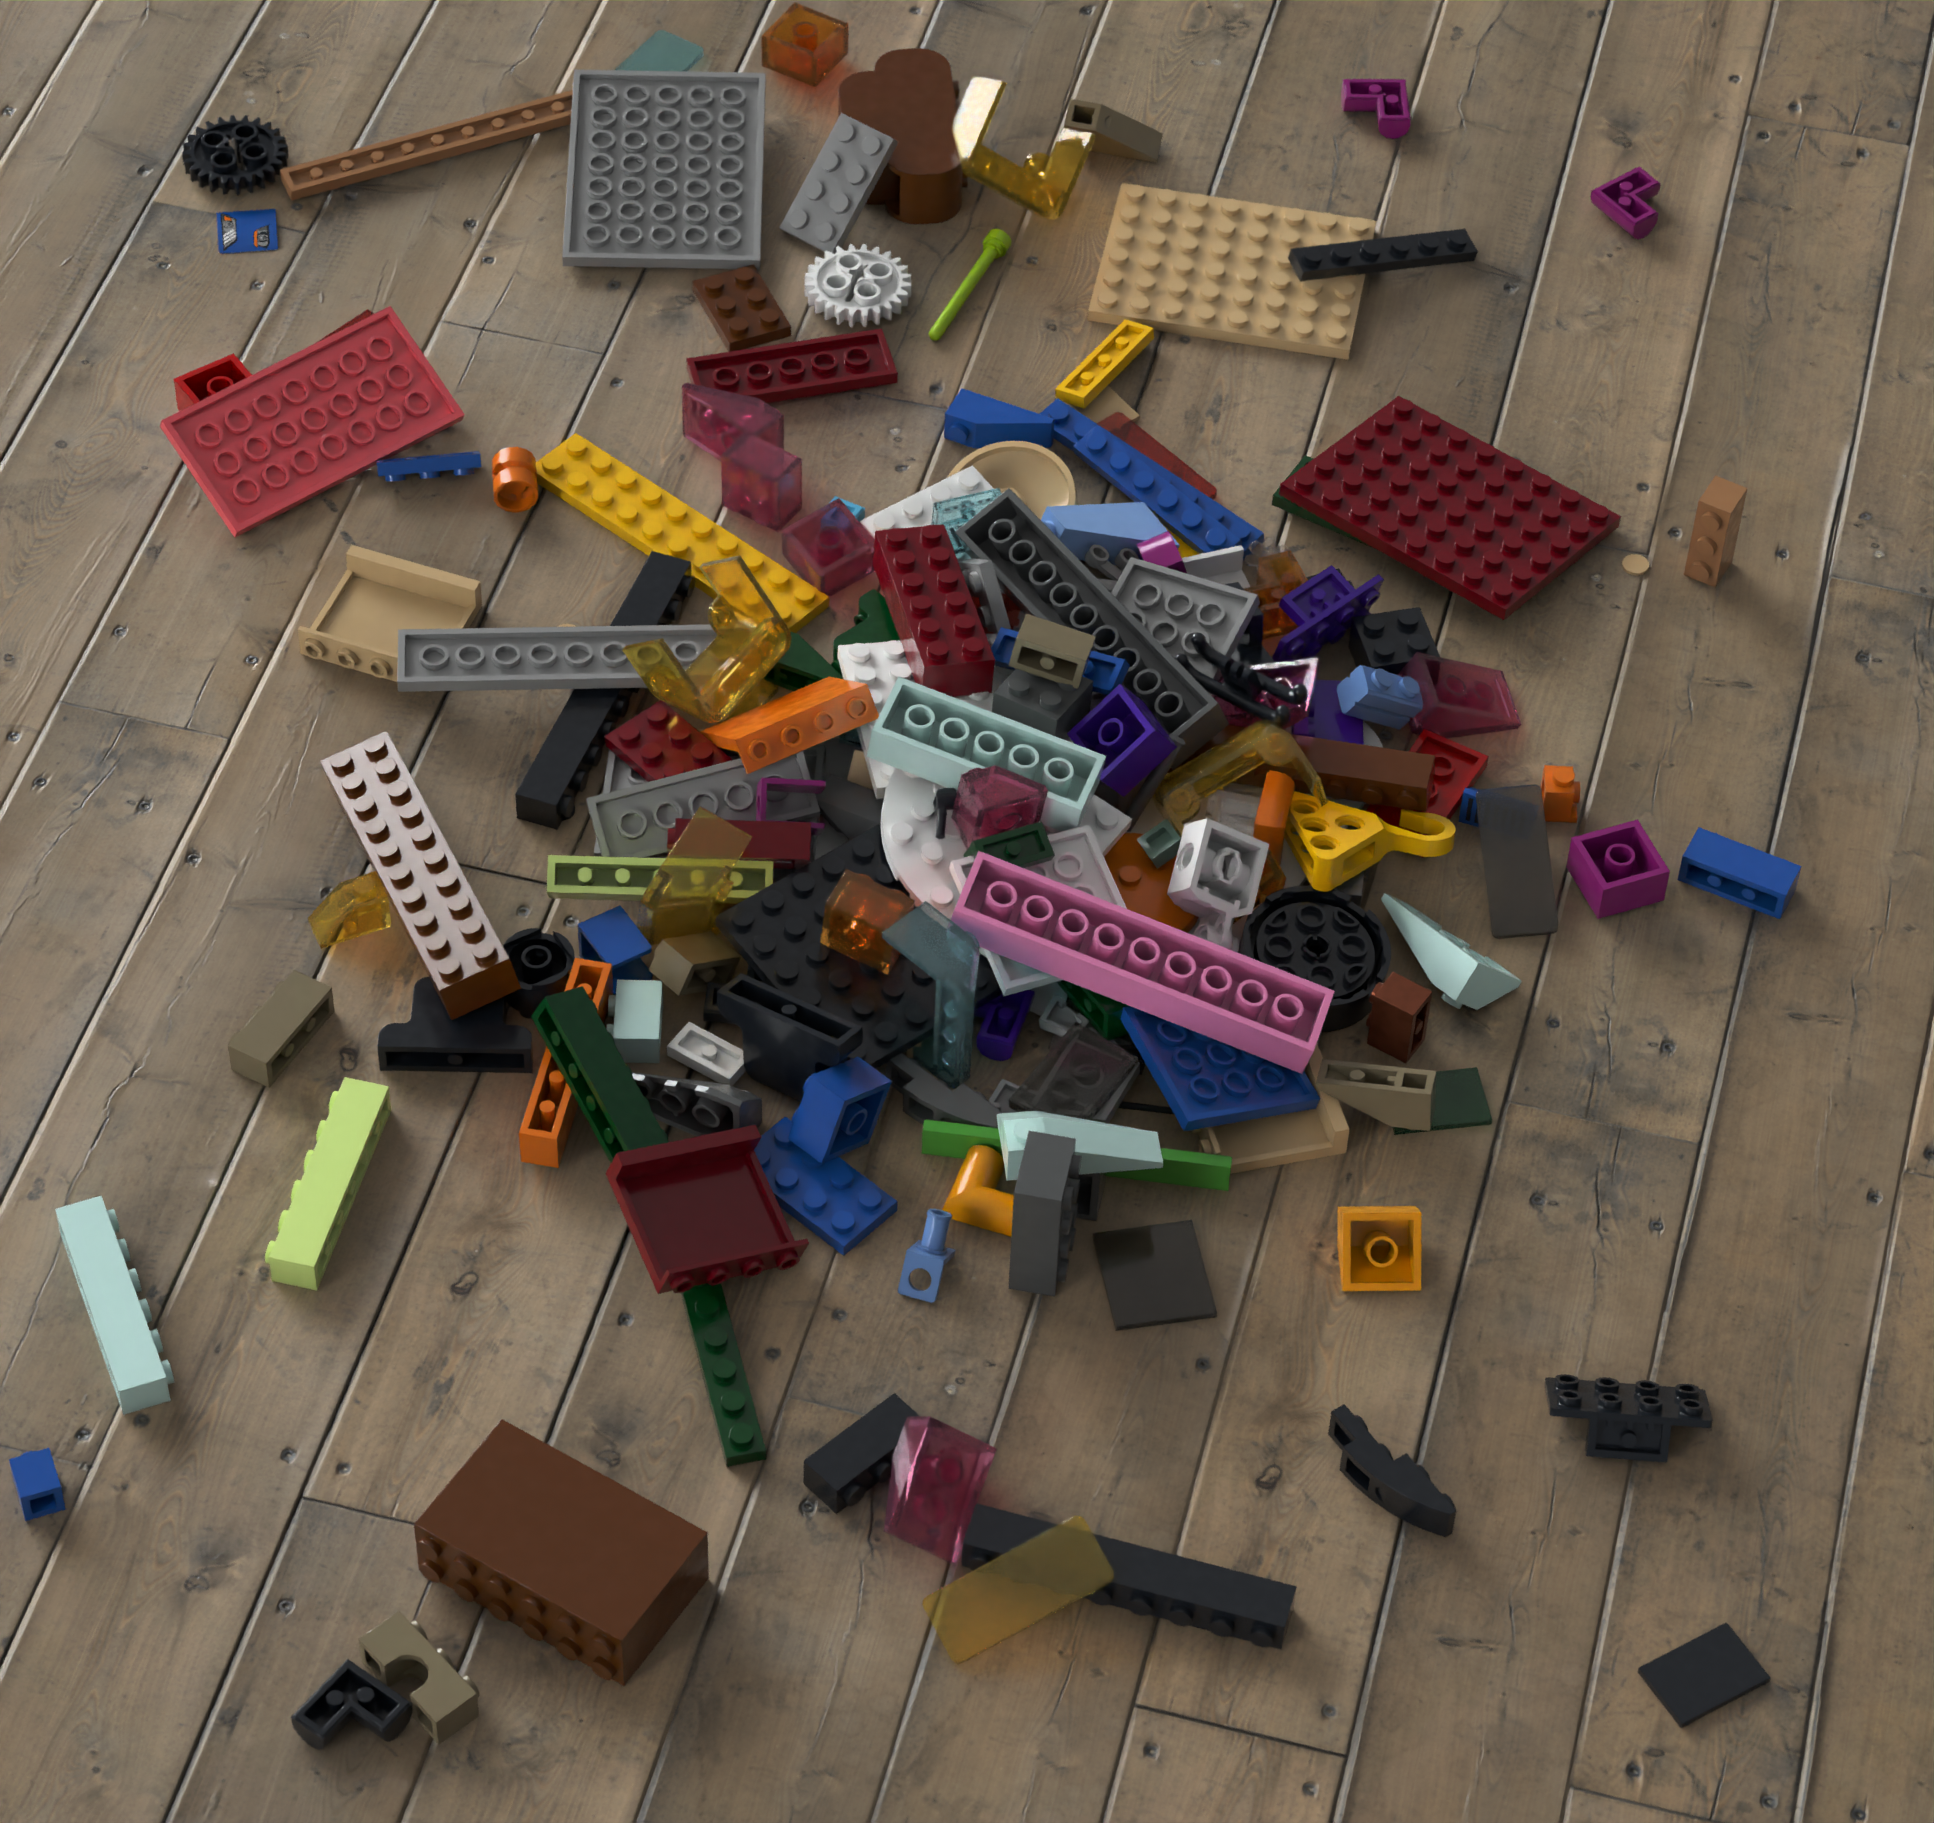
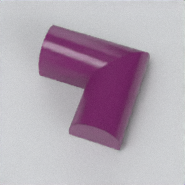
M1406 79L1342 80V111L1377 112L1379 132L1386 138H1400L1409 131L1411 118Z
M1639 166L1593 189L1590 198L1591 202L1631 236L1635 239H1642L1653 230L1659 214L1644 201L1659 193L1661 183Z

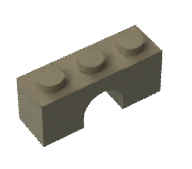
M398 1611L359 1638L361 1661L383 1684L390 1687L399 1680L409 1677L418 1678L425 1682L420 1688L410 1694L413 1707L412 1715L438 1745L479 1716L477 1698L480 1694L475 1683L468 1676L461 1677L455 1671L448 1654L442 1648L435 1649L428 1642L424 1629L415 1620L410 1622Z

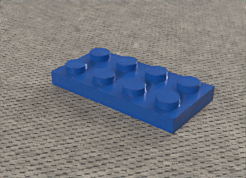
M784 1117L761 1136L762 1138L754 1149L779 1207L844 1256L897 1211L898 1201L840 1157L821 1164L788 1139L793 1123L787 1117Z

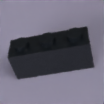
M895 1393L804 1460V1484L836 1514L848 1505L853 1506L863 1498L866 1491L878 1482H886L899 1466L907 1460L918 1458L927 1446V1422Z

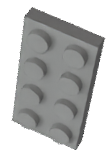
M841 113L779 228L823 252L827 250L835 254L837 246L842 248L898 142Z

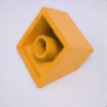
M1416 1206L1337 1207V1247L1342 1291H1421L1422 1212Z

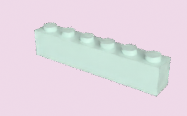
M102 1196L55 1209L60 1235L123 1415L171 1401L168 1384L174 1383L173 1373L168 1359L161 1361L158 1353L163 1352L161 1339L157 1329L149 1330L147 1323L152 1321L149 1305L146 1298L138 1299L136 1292L141 1291L140 1281L136 1269L128 1270L125 1263L131 1261L125 1239L117 1240L115 1233L119 1232L120 1228L114 1209L106 1210Z

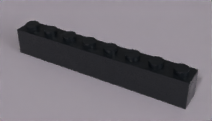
M977 1503L962 1543L961 1566L970 1568L974 1572L1002 1576L1018 1584H1032L1048 1588L1060 1595L1070 1594L1086 1598L1098 1605L1109 1604L1128 1609L1141 1616H1155L1170 1620L1179 1626L1197 1627L1211 1631L1213 1634L1221 1637L1231 1636L1264 1648L1273 1647L1282 1650L1294 1609L1297 1586Z

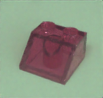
M997 765L983 769L974 768L965 774H961L951 819L966 849H968L974 840L1040 822L1048 790L1045 785Z

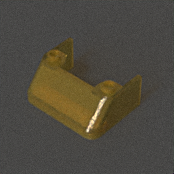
M973 76L952 124V133L962 171L967 177L1040 218L1049 220L1059 218L1066 208L1096 135L1062 128L1050 156L1045 153L1034 152L1026 158L1023 166L1020 167L981 144L1007 83Z
M740 555L706 562L699 567L718 595L708 609V620L717 637L686 670H684L663 638L626 645L622 649L650 692L656 698L706 723L720 722L727 719L784 656L791 645V633L788 626Z
M1266 720L1250 725L1167 774L1152 797L1163 819L1167 818L1179 836L1182 837L1183 824L1193 819L1199 813L1202 799L1265 762L1273 766H1281L1291 761L1321 807L1327 804L1321 778L1293 736L1279 725Z
M702 806L698 808L640 901L637 928L650 945H658L662 939L703 932L711 931L716 936L719 934L720 930L715 925L716 916L726 911L730 904L715 902L717 899L723 902L734 885V882L729 880L732 869L752 840L751 835Z

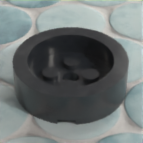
M1310 885L1288 887L1265 897V901L1252 914L1248 915L1238 953L1334 990L1335 992L1321 1032L1336 1031L1354 1025L1372 1011L1373 1004L1369 1002L1370 995L1379 982H1385L1391 962V945L1387 932L1381 921L1370 909L1367 912L1364 911L1361 907L1351 902V896L1335 889L1322 892L1313 889ZM1317 945L1324 953L1317 957L1315 953L1308 950L1307 946Z

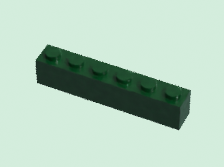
M584 987L544 997L531 1018L610 1163L616 1153L668 1143L667 1134L659 1126L650 1109L647 1098L642 1095L633 1078L630 1067L624 1062L615 1046L613 1036L604 1026L597 1013L596 1005L590 1000Z

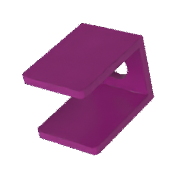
M762 777L757 784L756 821H775L766 820L767 791L821 794L826 788V781ZM778 821V822H795V821ZM809 822L811 823V835H821L825 829V823Z

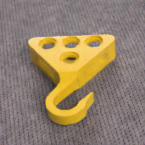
M1294 791L1284 838L1312 888L1327 892L1379 862L1390 851L1395 850L1423 857L1445 855L1454 847L1456 828L1449 819L1443 816L1401 809L1399 826L1422 833L1418 834L1392 826L1374 813ZM1351 825L1357 827L1358 829L1349 830L1341 828L1340 826Z

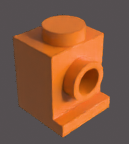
M1544 765L1539 792L1541 821L1577 823L1580 782L1574 781L1575 773L1572 766Z

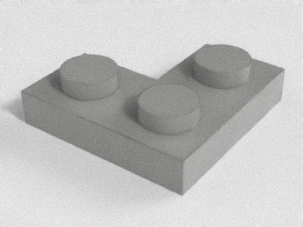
M971 558L959 562L971 597L979 598L981 606L978 607L977 611L982 626L984 628L987 627L988 632L998 633L1001 627L1011 629L992 560Z

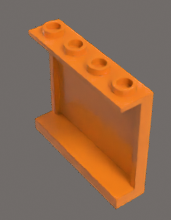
M827 677L700 732L717 747L738 752L745 771L749 774L876 720L879 714L867 684Z

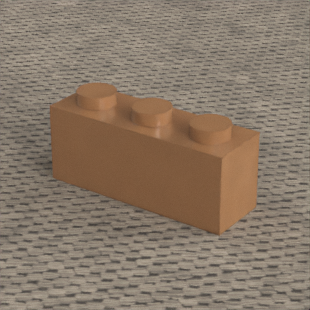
M1718 476L1713 478L1698 501L1684 571L1685 576L1713 587L1717 586L1733 560L1748 488Z

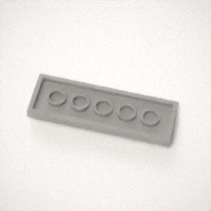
M803 751L749 774L746 773L742 760L739 758L586 798L601 856L658 858L668 855V828H675L676 818L756 821L757 784L762 777L811 780ZM767 791L766 820L799 821L820 815L819 805L814 793Z

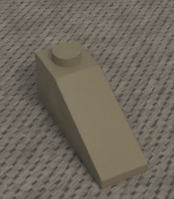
M1322 1059L1316 1080V1089L1391 1127L1430 1131L1436 1105V1071Z

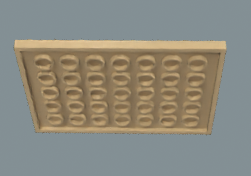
M1121 183L1088 309L1087 320L1120 325L1126 319L1152 327L1154 331L1349 360L1366 274L1300 281L1288 260V256L1292 248L1374 239L1377 221Z

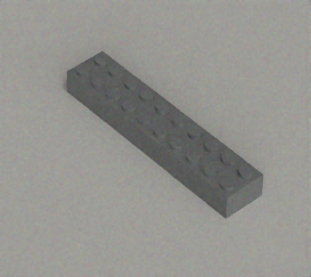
M1010 488L955 531L963 548L971 558L992 560L999 588L1025 615L1030 614L1096 636L1092 651L1122 658L1128 662L1130 667L1122 686L1145 703L1170 738L1175 735L1182 738L1186 743L1171 766L1172 770L1177 768L1229 725L1219 703Z

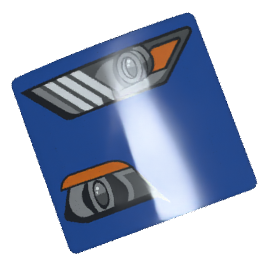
M276 209L217 213L219 253L277 250Z

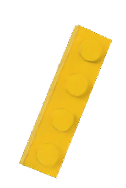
M1125 319L1055 388L1056 399L1058 398L1065 403L1085 409L1154 339V328Z

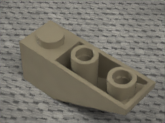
M1070 99L1064 123L1063 146L1157 163L1163 133L1102 104Z

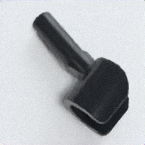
M941 788L936 792L933 806L934 810L937 811L936 838L938 839L945 838L947 810L957 809L958 801L955 788Z

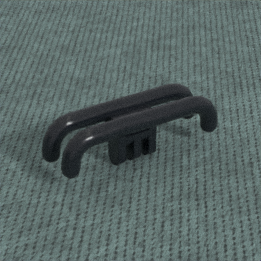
M1199 632L1192 635V645L1204 660L1220 669L1224 683L1198 671L1192 666L1185 654L1179 653L1174 657L1208 693L1274 726L1283 727L1287 725L1291 720V713L1286 705H1279L1274 710L1256 701L1255 699L1262 690L1292 705H1302L1308 699V690L1304 684H1297L1291 689L1257 672L1255 669L1247 667L1243 663L1218 652L1210 646L1204 635Z

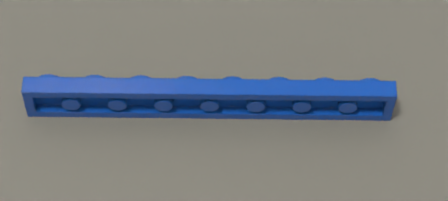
M1058 398L1040 413L1055 419L1054 439L1073 452V446L1098 425ZM1101 427L1239 537L1244 549L1243 561L1264 542V533Z

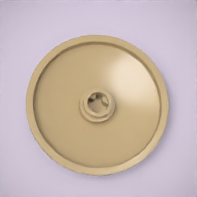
M1003 441L984 446L963 458L948 475L950 477L973 465L999 495L1010 488L1040 520L1048 506L1077 505L1078 502L1074 480L1066 464L1049 449L1031 442Z

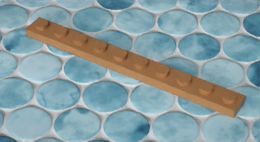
M573 90L280 169V179L293 201L571 124Z

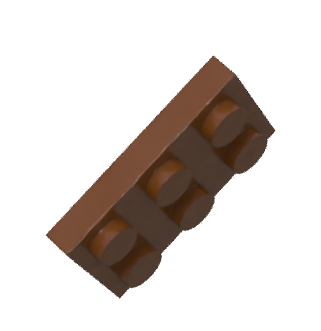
M754 264L692 281V290L729 352L743 350L791 336L790 323Z

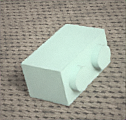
M617 980L616 995H609L608 1017H614V1024H607L606 1029L613 1036L615 1046L625 1063H660L663 1016L662 981Z

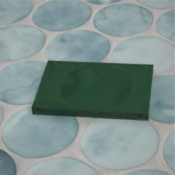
M1477 1067L1436 1072V1105L1430 1131L1492 1124V1117ZM1392 1127L1394 1135L1427 1132L1426 1130Z

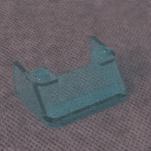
M925 901L882 932V938L936 980L934 1035L922 1041L921 1047H914L913 1059L935 1077L943 1080L950 1088L956 1089L959 1085L965 1083L971 1074L976 1031L980 946L972 933L961 929Z

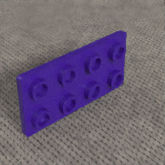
M1331 565L1282 597L1278 606L1299 627L1281 638L1272 657L1274 668L1267 669L1265 674L1273 678L1278 675L1285 677L1296 667L1299 661L1302 659L1309 661L1315 657L1326 643L1335 644L1345 635L1347 629L1351 627L1352 617L1371 614L1369 610L1380 597L1378 591L1384 579L1378 574L1355 589Z
M1291 680V689L1297 684H1304L1308 690V699L1304 704H1291V734L1364 745L1363 719L1342 713L1337 694V685L1342 681Z

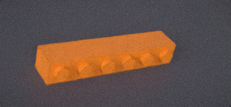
M575 958L564 991L583 986L590 1000L596 1005L597 1013L604 1024L608 1011L609 995H613L612 964ZM546 1047L520 1127L521 1162L559 1168L577 1111L578 1102L548 1047Z

